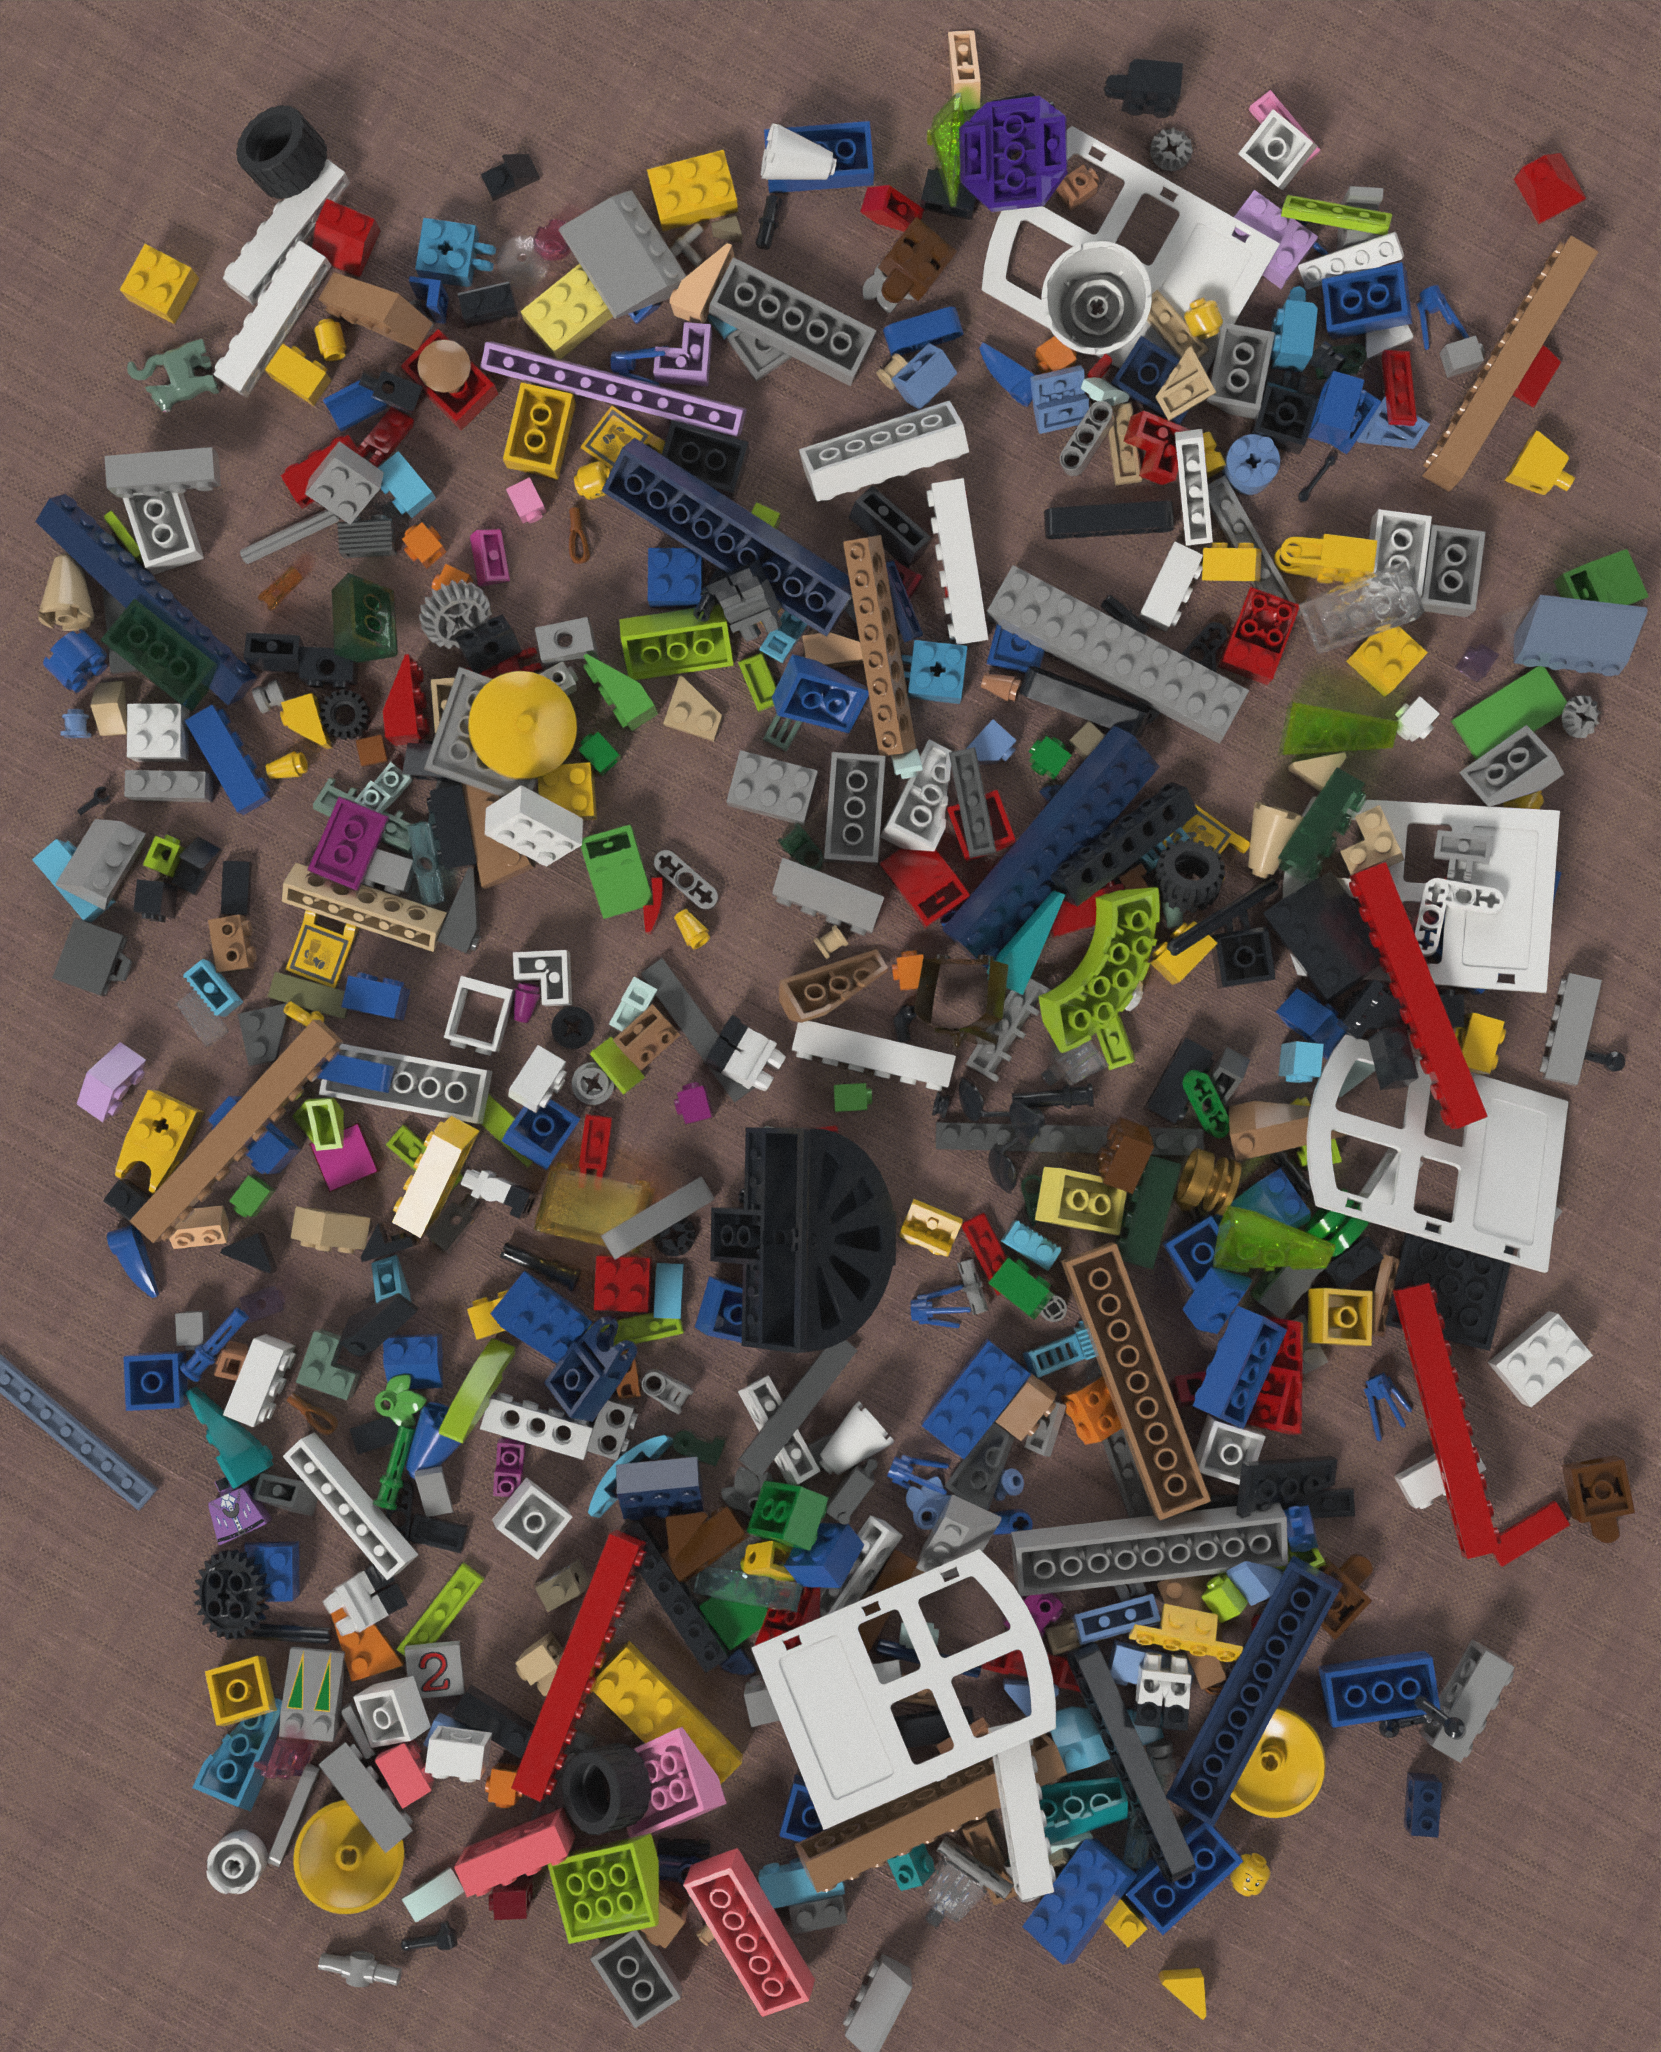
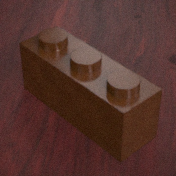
M720 1507L710 1514L711 1519L699 1527L675 1560L670 1557L669 1545L666 1546L667 1550L662 1553V1556L679 1582L686 1583L750 1537V1534L746 1532V1528L732 1508L726 1507L724 1509V1507Z

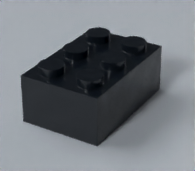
M672 420L662 456L730 500L735 501L750 449L749 442Z

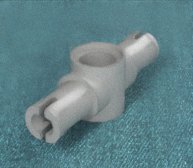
M354 1951L351 1955H346V1957L323 1952L318 1965L319 1970L341 1974V1977L346 1978V1983L354 1987H367L375 1981L398 1986L402 1976V1968L379 1964V1961L374 1960L375 1956L372 1953L365 1951Z

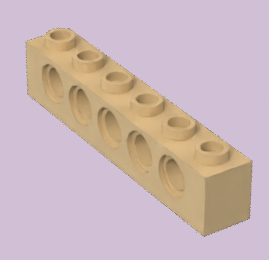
M295 863L283 882L282 902L432 952H434L439 943L437 938L447 918L446 912L362 884L359 891L353 890L310 872L307 866Z

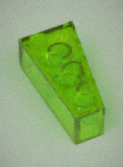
M1291 702L1287 706L1278 756L1390 749L1394 747L1399 721Z

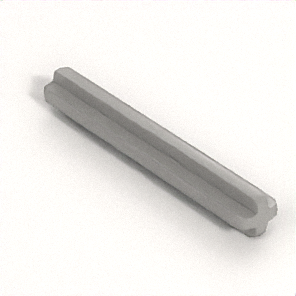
M326 509L241 549L240 555L246 564L252 563L338 522L339 517Z

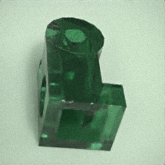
M685 1428L677 1432L673 1438V1446L680 1454L688 1457H697L699 1461L717 1466L727 1438L716 1435L714 1441L697 1436L693 1430Z

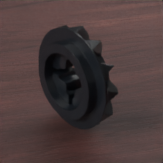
M575 1006L566 1007L560 1010L552 1021L553 1037L558 1044L565 1048H581L589 1043L594 1034V1021L584 1009ZM565 1019L572 1023L581 1019L577 1028L582 1035L571 1033L565 1037L569 1029Z
M686 1217L672 1225L675 1231H685V1234L678 1237V1247H676L672 1239L663 1240V1237L670 1233L671 1227L653 1236V1242L660 1252L667 1256H681L692 1248L696 1236L695 1228Z

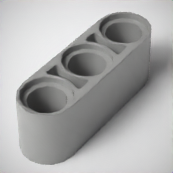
M1097 401L1091 405L1061 452L1060 463L1067 475L1078 476L1085 470L1113 426L1115 416L1108 402ZM1100 411L1109 413L1108 417L1103 421L1095 419L1096 414ZM1089 433L1094 435L1091 443L1083 444L1080 442L1083 435ZM1072 456L1078 457L1079 463L1076 466L1069 467L1066 465L1068 458Z

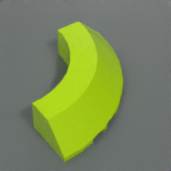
M1158 888L1118 890L1096 897V925L1090 947L1084 959L1073 974L1062 984L1038 996L1042 1021L1061 1053L1079 1047L1091 1040V1036L1102 1028L1106 1029L1119 1011L1123 1012L1133 999L1132 993L1139 981H1143L1150 966L1148 960L1152 946H1156L1157 939L1154 937L1156 923L1160 920Z

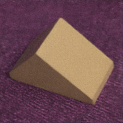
M125 682L97 683L91 701V708L100 736L127 734Z
M1346 753L1293 762L1288 766L1289 772L1319 792H1322L1346 759Z

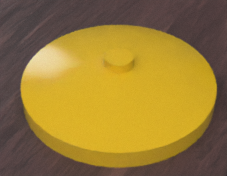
M516 671L494 678L480 690L469 712L468 732L476 754L491 770L507 778L530 780L545 776L554 771L568 757L575 742L577 721L569 698L556 683L536 673Z
M1277 1707L1230 1795L1238 1805L1259 1816L1280 1818L1300 1812L1314 1800L1325 1778L1326 1758L1322 1743L1310 1724L1298 1714L1288 1709Z
M345 1800L338 1801L320 1809L302 1828L294 1849L293 1864L295 1876L303 1893L318 1907L337 1914L359 1913L380 1903L394 1888L403 1867L404 1845L403 1840H401L385 1853Z

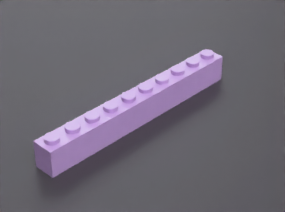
M493 341L485 342L480 369L735 437L741 435L746 408Z

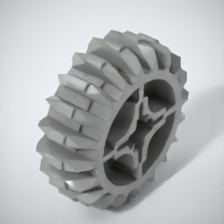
M461 579L458 584L451 580L448 586L441 583V589L438 591L432 589L433 595L425 597L426 604L420 605L422 613L419 614L420 624L422 625L421 628L426 633L428 639L435 642L439 647L444 645L450 649L453 645L460 648L455 638L463 635L468 630L486 623L492 613L490 602L482 589L476 587L472 582L466 583Z

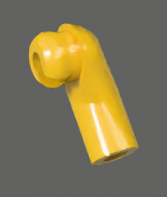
M291 1001L284 1007L283 1012L306 1027L312 1020L324 1022V1016L318 1011L310 1014Z

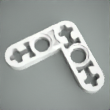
M1440 878L1429 880L1424 887L1415 936L1417 941L1424 940L1425 931H1419L1420 927L1426 930H1437V934L1430 933L1429 942L1434 944L1433 947L1428 946L1427 950H1422V945L1419 944L1423 956L1433 955L1438 948L1446 907L1484 914H1495L1503 907V894L1495 888ZM1435 885H1439L1440 890L1444 891V894H1439L1437 904H1443L1442 908L1436 905H1425L1426 901L1432 902L1433 893L1428 890L1434 889ZM1466 889L1471 893L1472 898L1468 903L1457 901L1456 893L1459 890ZM1476 891L1482 892L1480 898L1488 899L1490 895H1495V900L1499 901V904H1494L1493 908L1487 907V902L1479 901V906H1474ZM1429 910L1435 911L1439 915L1438 922L1433 925L1426 924L1423 920L1424 913Z

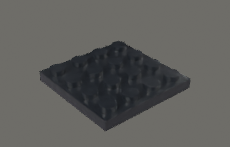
M1426 1225L1425 1230L1431 1231L1434 1233L1439 1232L1438 1227ZM1405 1232L1392 1290L1429 1283L1430 1288L1434 1287L1437 1294L1438 1303H1435L1437 1314H1441L1444 1320L1445 1329L1442 1330L1444 1340L1490 1351L1511 1263ZM1505 1246L1504 1253L1513 1255L1514 1248ZM1392 1291L1384 1325L1402 1329Z

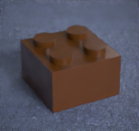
M1118 1117L1116 1123H1112L1108 1129L1106 1136L1108 1141L1105 1148L1101 1147L1099 1149L1096 1162L1098 1163V1172H1100L1102 1183L1133 1194L1153 1151L1154 1144L1148 1127Z

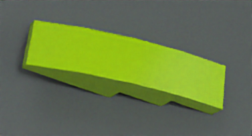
M491 1338L453 1400L439 1428L440 1435L462 1444L489 1407V1398L502 1381V1373L514 1357L515 1347Z

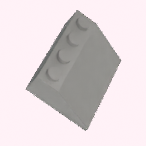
M632 190L610 197L559 228V232L615 319L669 299L673 290L678 289L681 281L686 277Z
M782 858L772 892L773 896L777 897L776 902L791 907L792 903L802 907L800 911L815 917L816 913L826 916V922L836 926H840L841 923L851 926L850 931L865 936L866 932L872 934L885 898L785 858Z

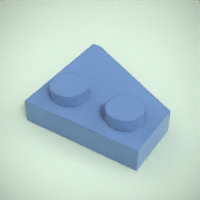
M1384 397L1357 439V442L1414 449L1430 424L1417 416V422L1414 426L1389 425L1386 397Z

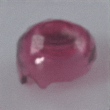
M551 219L546 227H538L533 238V246L535 252L545 260H562L570 254L571 249L559 232V228L566 224V221Z

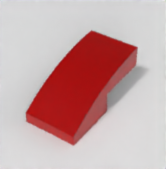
M662 877L651 878L654 905L643 906L646 934H653L661 915L664 900V879Z

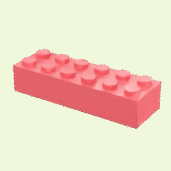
M735 1848L692 1864L684 1882V1887L760 2015L764 2017L809 2001L815 1978L739 1849Z

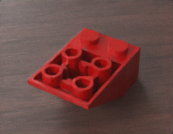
M1250 587L1218 667L1268 685L1274 678L1300 605Z
M409 654L404 655L383 708L385 738L395 746L418 743L419 739L426 740V735L430 734L428 719H424L423 709L427 708L426 695L424 692L421 693L420 682H424L423 668Z
M901 848L880 863V866L925 929L970 897V894L936 849L934 851Z
M779 1581L754 1646L819 1619L821 1587H800L796 1581ZM800 1635L783 1642L787 1651L802 1644Z

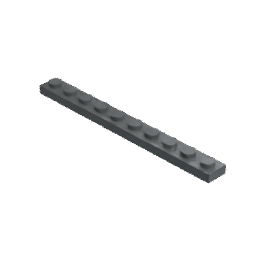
M936 1122L935 1149L992 1150L995 1148L1000 1151L1002 1147L1016 1138V1134L1012 1124ZM1044 1125L1043 1128L1038 1130L1031 1145L1023 1146L1020 1142H1017L1007 1151L1098 1153L1101 1147L1105 1148L1108 1141L1106 1136L1109 1127ZM1149 1128L1154 1144L1152 1155H1190L1194 1148L1203 1150V1129Z

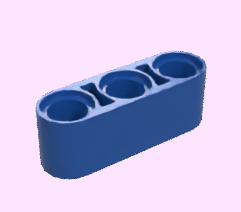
M946 307L895 322L883 329L891 356L895 353L901 356L921 350L928 343L935 346L952 341L964 334L956 307Z
M338 1054L331 1062L327 1060L320 1067L323 1071L317 1078L389 1093L394 1066Z

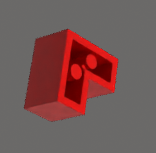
M1141 411L1131 416L1123 442L1146 451L1139 476L1160 485L1174 481L1178 472L1175 432L1189 431L1190 429L1146 411Z

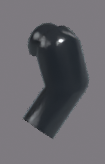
M914 1004L903 1005L893 1018L898 1042L911 1040L908 1026L917 1016L914 1011Z

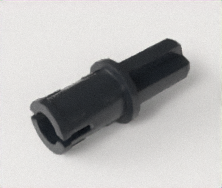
M769 195L766 197L763 215L758 220L760 227L755 243L759 249H770L774 231L779 227L777 220L783 200L781 198L778 199L777 196Z
M1112 595L1107 596L1102 602L1101 608L1117 621L1142 634H1145L1150 628L1132 613V609L1128 610Z

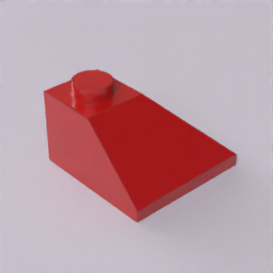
M1561 153L1544 155L1523 166L1514 178L1538 224L1586 200L1583 191Z

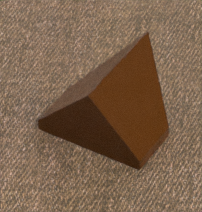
M706 1513L665 1517L669 1554L672 1559H676L708 1517Z

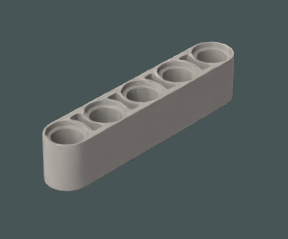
M701 1176L606 1232L601 1238L613 1258L617 1259L715 1200Z

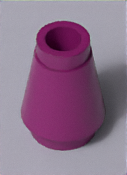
M525 982L518 983L514 996V1020L529 1023L541 995L539 993V986Z

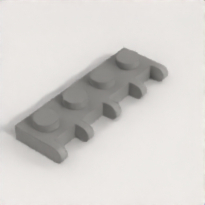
M1030 978L1023 995L1011 990L1004 1001L1002 1020L989 1026L986 1032L999 1036L997 1045L978 1044L966 1065L997 1082L999 1077L994 1074L1002 1059L1010 1062L1012 1057L1006 1054L1016 1036L1024 1039L1026 1034L1020 1031L1030 1013L1035 1016L1039 1015L1040 1011L1034 1008L1039 1000L1038 996L1051 991V989Z

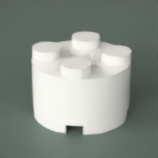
M245 1829L234 1831L224 1836L210 1852L207 1859L206 1872L211 1885L219 1892L225 1894H242L251 1889L264 1873L267 1866L269 1854L263 1841ZM234 1861H239V1864L236 1865Z

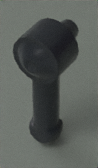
M1586 1049L1584 1060L1603 1064V1067L1609 1072L1622 1070L1626 1061L1625 1057L1619 1052L1603 1054Z
M1423 1695L1415 1698V1706L1418 1709H1422L1444 1726V1731L1450 1738L1459 1740L1465 1736L1466 1726L1461 1719L1457 1717L1450 1718L1430 1703Z
M1428 1714L1382 1720L1379 1721V1732L1384 1737L1393 1738L1398 1735L1401 1728L1426 1722L1431 1723L1434 1719Z
M448 1921L441 1922L440 1930L436 1935L416 1938L407 1937L402 1939L401 1947L404 1951L435 1946L440 1950H450L458 1945L456 1930L450 1927Z

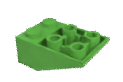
M1627 549L1584 564L1562 574L1554 580L1556 588L1563 598L1632 605L1649 597Z
M588 654L583 656L587 662L583 667L594 684L598 681L601 684L598 690L608 706L611 704L615 705L616 708L612 711L623 728L628 725L630 730L633 731L658 715L655 705L639 682Z
M631 825L582 838V853L603 919L641 909L645 905H654L643 861Z

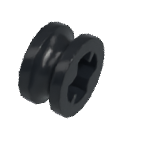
M936 1093L932 1110L933 1116L940 1114L941 1118H945L950 1095L943 1097L940 1093Z

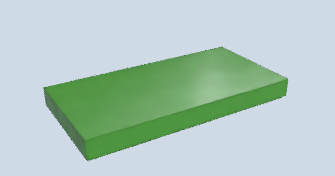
M1538 666L1459 715L1451 722L1475 760H1477L1527 725L1534 732L1560 716L1567 701L1545 667Z

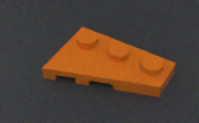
M342 1607L331 1613L341 1649L345 1651V1662L351 1682L405 1664L376 1624L367 1627L361 1632L354 1631L353 1633L341 1636L335 1623L347 1615Z

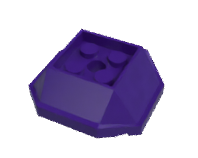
M1041 96L985 103L969 121H966L959 128L961 184L991 212L1044 206L1068 174L1066 116ZM1022 152L1019 159L1011 160L1014 153Z

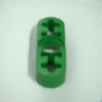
M1198 1070L1189 1071L1183 1079V1088L1204 1131L1216 1138L1226 1136L1230 1130L1229 1117L1209 1076ZM1210 1097L1211 1105L1204 1111L1202 1107L1203 1102Z

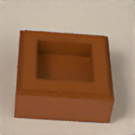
M382 735L355 740L362 767L389 762Z

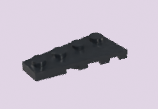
M1333 1456L1242 1462L1236 1515L1245 1518L1250 1516V1512L1258 1509L1264 1511L1270 1509L1272 1504L1281 1501L1284 1503L1292 1501L1297 1495H1308L1334 1486L1338 1459Z

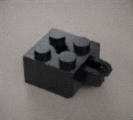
M1134 59L1129 64L1127 75L1117 74L1108 76L1105 81V88L1103 89L1104 94L1107 98L1122 100L1121 111L1133 116L1142 114H1153L1157 118L1173 116L1181 93L1183 63Z
M1286 370L1281 386L1267 382L1264 387L1260 411L1254 419L1250 434L1269 437L1273 440L1276 448L1299 455L1305 447L1319 397L1304 393L1308 376L1302 375L1299 378L1297 390L1288 388L1292 372ZM1281 415H1285V416H1286V419H1285V420H1287V421L1282 420V419L1280 418V416H1281Z
M1247 910L1239 915L1240 931L1233 930V920L1224 925L1225 933L1211 935L1217 942L1212 949L1217 989L1268 982L1276 979L1267 927L1250 929ZM1240 951H1242V955L1246 954L1248 958L1243 964L1237 960Z

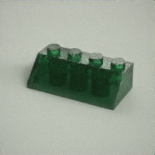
M135 598L101 639L102 642L191 712L209 691L217 664Z

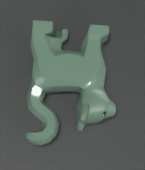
M203 339L188 342L177 349L149 357L142 370H138L132 361L128 362L127 365L128 374L136 380H146L153 374L156 365H163L171 383L169 385L145 387L146 391L151 393V399L165 413L170 412L171 408L178 401L191 400L204 391H210L213 394L219 393L218 385L213 375L198 377L194 373V370L203 367L205 370L212 369L210 358L201 355L206 353Z

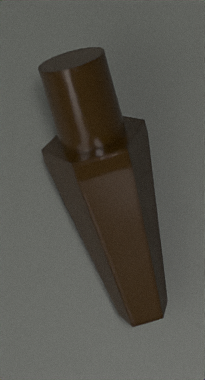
M1178 1187L1167 1189L1182 1212H1188L1191 1222L1201 1219L1197 1206L1177 1200Z

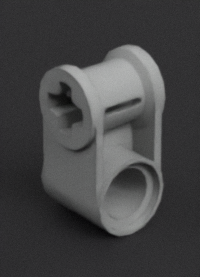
M658 1369L647 1371L642 1379L643 1391L677 1414H681V1407L685 1400L694 1393L692 1388ZM651 1376H657L661 1379L662 1385L657 1389H652L647 1385V1379ZM678 1392H680V1394H679V1396L677 1397V1399H676L675 1401H673V1400L675 1399V1397L677 1396Z

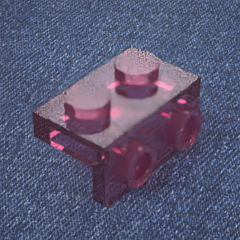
M277 1739L269 1762L255 1761L253 1767L262 1770L260 1775L271 1779L279 1777L289 1780L291 1776H302L304 1767L310 1760L312 1744L305 1741Z

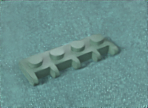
M331 777L313 803L314 810L329 817L339 796L356 803L355 795L357 793V789L351 787L348 793L334 788L336 779ZM401 810L395 816L383 811L381 814L388 816L390 819L380 841L409 854L424 830L426 822L420 820L418 825L414 826L402 820L405 812Z

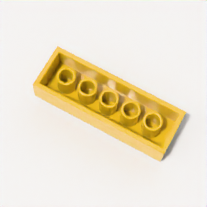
M630 1641L594 1675L597 1682L593 1692L644 1743L683 1727L718 1776L720 1785L742 1764L743 1754Z

